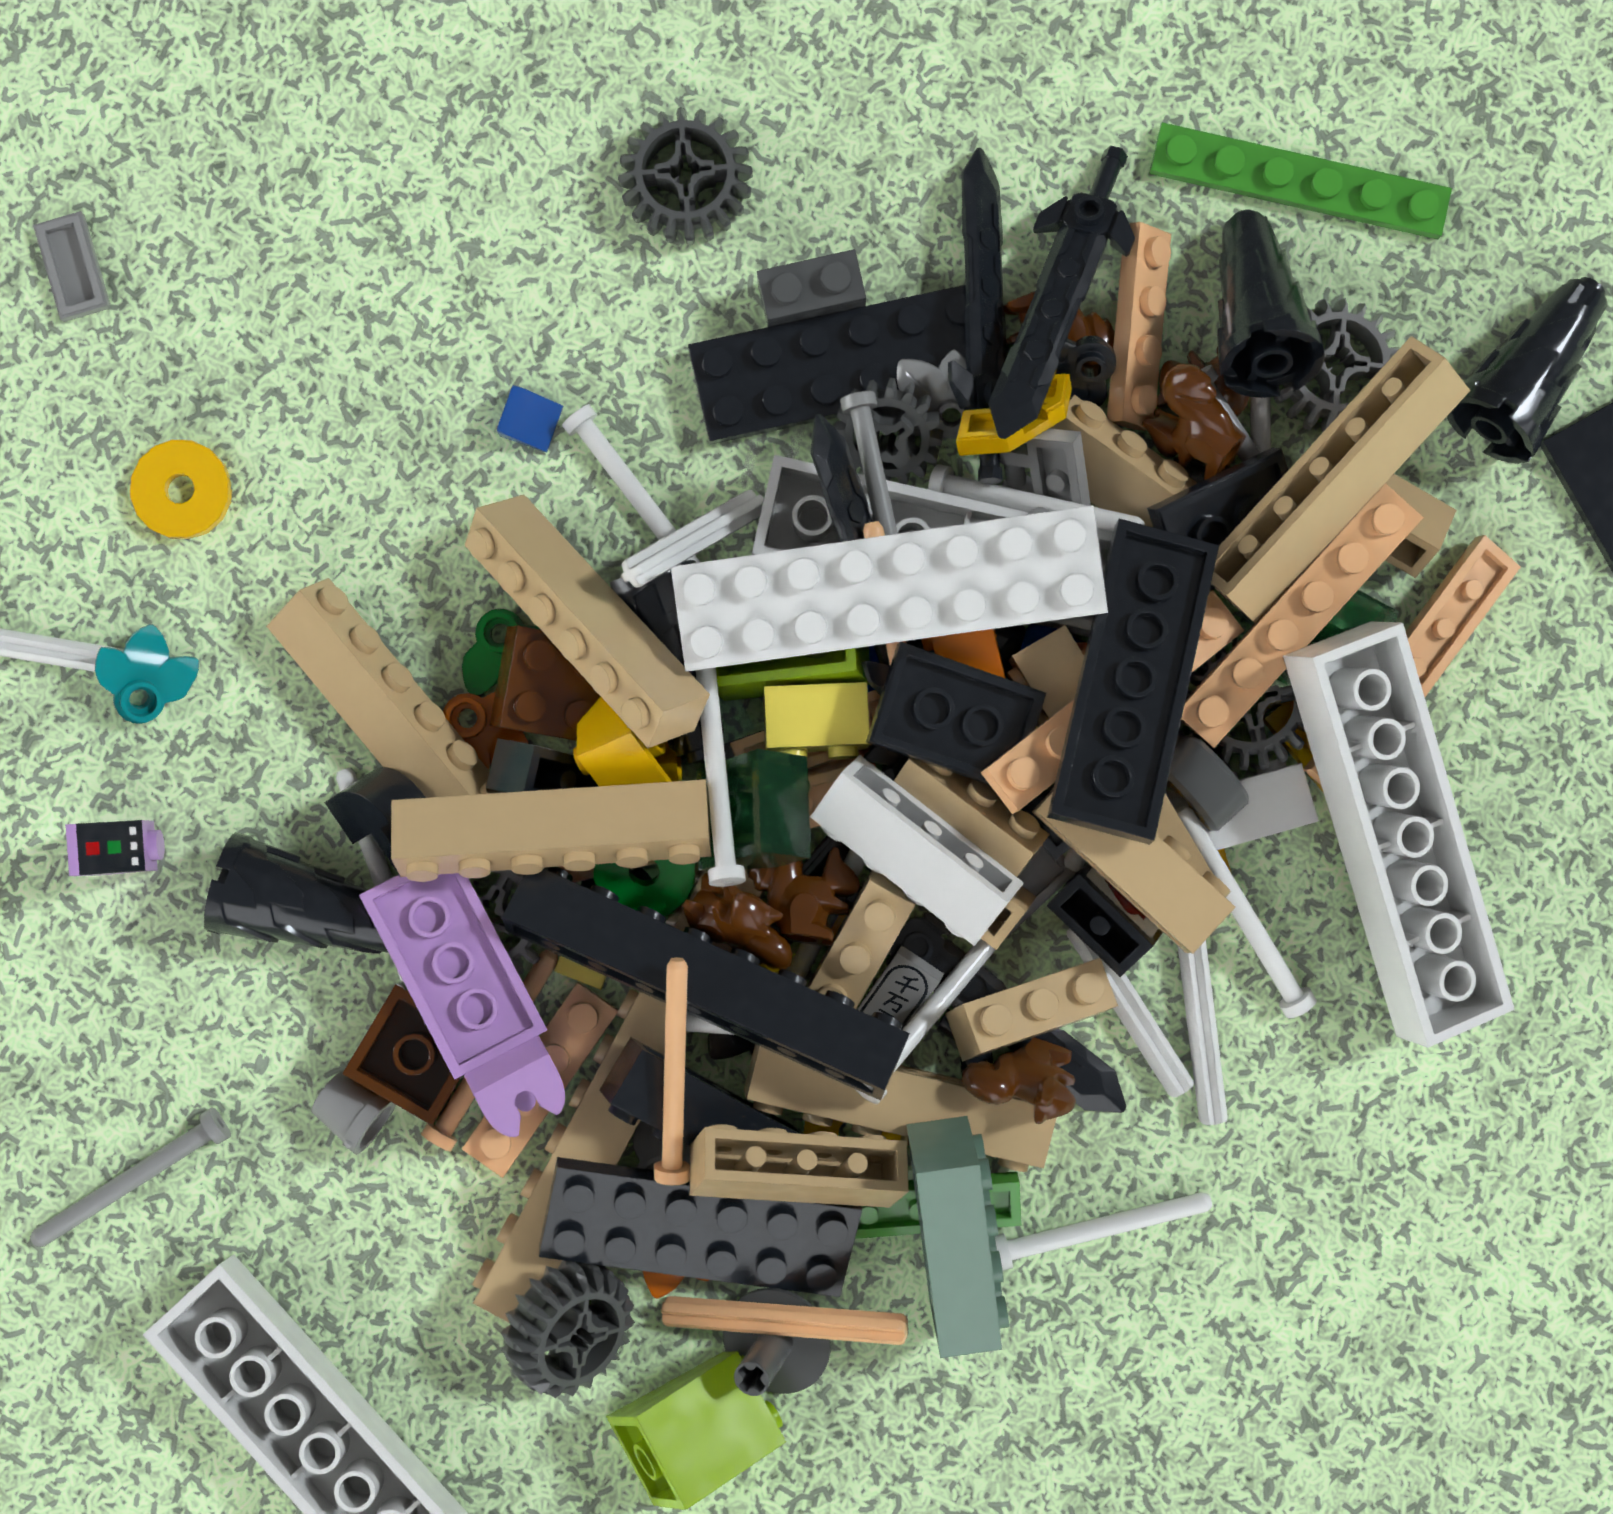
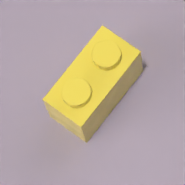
M867 682L764 686L766 754L777 753V761L808 760L807 752L828 751V759H854L859 756V750H865L869 747L870 744L866 743L870 730Z

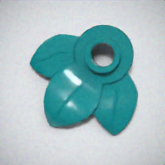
M148 624L134 632L126 642L123 652L111 647H100L95 660L96 677L100 685L113 694V703L118 714L123 719L137 724L147 723L155 719L162 712L165 703L184 698L197 678L199 670V660L196 657H169V649L165 638L153 624ZM141 689L148 693V699L144 704L134 705L130 703V695L135 690Z

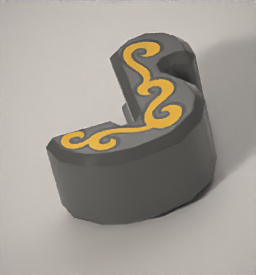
M1179 728L1167 788L1179 794L1188 803L1189 808L1193 809L1198 819L1208 830L1219 831L1248 804V793L1234 773L1204 742L1195 736L1185 735Z

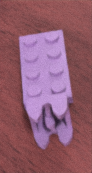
M459 873L439 874L437 879L426 882L412 881L407 879V877L397 875L360 894V899L454 1080L463 1075L465 1076L481 1111L492 1127L505 1136H519L521 1121L519 1110L524 1112L530 1111L535 1106L536 1100L542 1108L558 1115L564 1107L565 1090L560 1074L539 1037L540 1034L547 1031V1028L470 880L459 875Z

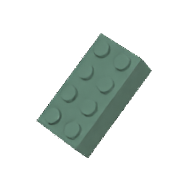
M968 1116L906 1124L930 1307L940 1358L1002 1350L1000 1329L1009 1327L1005 1297L1002 1296L1001 1282H1004L1000 1253L999 1250L997 1251L995 1237L998 1236L995 1209L994 1205H991L989 1190H993L989 1161L985 1157L982 1134L972 1135Z

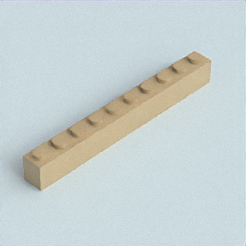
M714 853L711 859L700 857L696 864L694 881L696 887L689 898L690 901H693L701 889L702 876L708 873L709 869L715 867ZM744 866L746 881L735 886L741 892H748L760 898L763 891H758L754 888L753 880L748 878V867ZM683 904L671 913L666 921V924L681 931H684L685 927H690L683 911ZM712 942V945L728 952L732 950L727 944ZM633 989L629 990L617 1012V1016L624 1019L623 1024L616 1037L607 1033L593 1057V1061L601 1065L591 1082L582 1078L568 1104L576 1109L567 1127L558 1123L544 1149L552 1154L543 1172L534 1168L520 1194L528 1199L519 1217L510 1213L496 1239L504 1244L495 1262L486 1258L472 1283L473 1286L480 1289L473 1304L509 1323L505 1313L517 1308L519 1302L515 1294L525 1295L531 1288L529 1278L535 1280L542 1279L546 1266L559 1268L563 1260L539 1257V1243L557 1157L612 1165L618 1164L641 1120L638 1119L633 1126L608 1111L611 1104L599 1090L630 1037L664 1055L666 1003L642 992L638 993Z

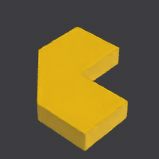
M1055 374L1038 418L1006 439L999 438L990 408L963 411L956 438L959 456L1011 452L1066 419L1072 390L1069 374Z

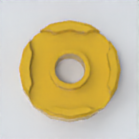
M170 440L152 447L139 459L131 476L130 498L136 515L149 529L170 539H190L209 533L224 519L231 504V481L226 465L211 449L192 440ZM180 476L189 477L194 484L192 497L184 503H174L168 494L170 483Z

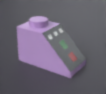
M133 820L65 824L69 876H101L158 871L157 860L164 858L165 845L161 830H155L154 821Z

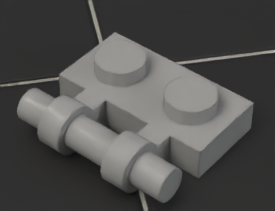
M1049 428L1011 452L999 453L1000 463L1004 465L1006 476L1002 486L1091 506L1080 431ZM1025 467L1030 468L1032 480L1026 475Z

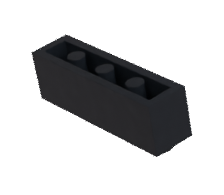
M630 1037L599 1091L611 1104L608 1108L611 1114L633 1126L638 1119L654 1127L651 1134L662 1141L664 1055ZM685 1066L683 1143L690 1146L705 1127L712 1125H731L739 1130L754 1131L765 1128H780L786 1130L787 1133L804 1134L799 1128L774 1114L753 1108L752 1102Z

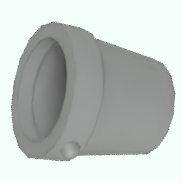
M340 1072L320 1092L312 1106L311 1112L343 1141V1146L357 1155L372 1143L393 1113L396 1105L343 1075V1072Z

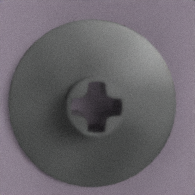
M779 1288L757 1289L745 1294L738 1300L743 1302L813 1307L801 1296ZM723 1331L725 1351H738L740 1356H745L735 1370L734 1380L737 1387L743 1393L750 1396H758L765 1391L778 1394L802 1391L813 1385L820 1378L829 1362L831 1340Z

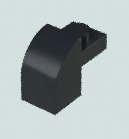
M380 767L361 777L324 803L352 844L372 834L397 871L391 860V800L426 797L405 775L391 768Z

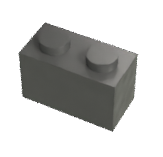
M855 249L757 271L758 288L767 327L866 306V294Z

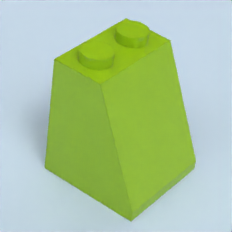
M738 1351L722 1352L606 1416L654 1506L687 1510L786 1443L780 1431V1428L783 1426L782 1419L773 1404L768 1400L764 1401L762 1395L750 1396L743 1393L737 1387L734 1373L745 1357L743 1355L740 1356Z

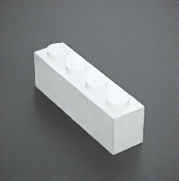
M861 755L840 773L810 816V818L821 825L823 831L830 838L844 843L862 858L868 868L886 876L903 890L905 896L910 901L924 906L942 920L952 934L966 939L973 946L977 944L1024 884L1019 878Z
M1275 759L1269 761L1268 769L1262 770L1259 764L1255 765L1258 775L1239 780L1248 793V804L1219 831L1208 830L1200 821L1217 850L1319 821L1302 763L1287 766L1286 761L1282 763ZM1233 771L1234 775H1235V776L1237 777V779H1238L1237 772H1236V771ZM1172 790L1165 791L1175 811L1185 805L1189 807L1188 803L1179 794Z

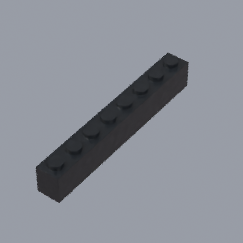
M545 867L537 874L523 875L502 916L507 932L666 1003L667 964L671 958H683L688 965V1014L881 1101L910 1033L901 1030L902 1023L897 1019L881 1012H874L873 1016L853 1008L855 1003L850 998L838 992L827 990L824 995L806 987L807 981L791 971L779 969L778 973L763 968L759 966L760 960L742 949L732 948L731 952L714 946L712 945L713 939L698 929L685 927L684 931L674 928L665 923L666 918L662 914L651 908L638 906L637 910L625 906L618 902L620 898L615 893L602 886L592 885L590 889L572 882L573 876L562 868ZM866 1085L873 1087V1089H869Z

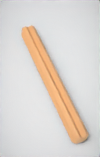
M677 1296L667 1297L661 1309L662 1323L667 1327L891 1345L904 1344L909 1330L908 1318L902 1313Z

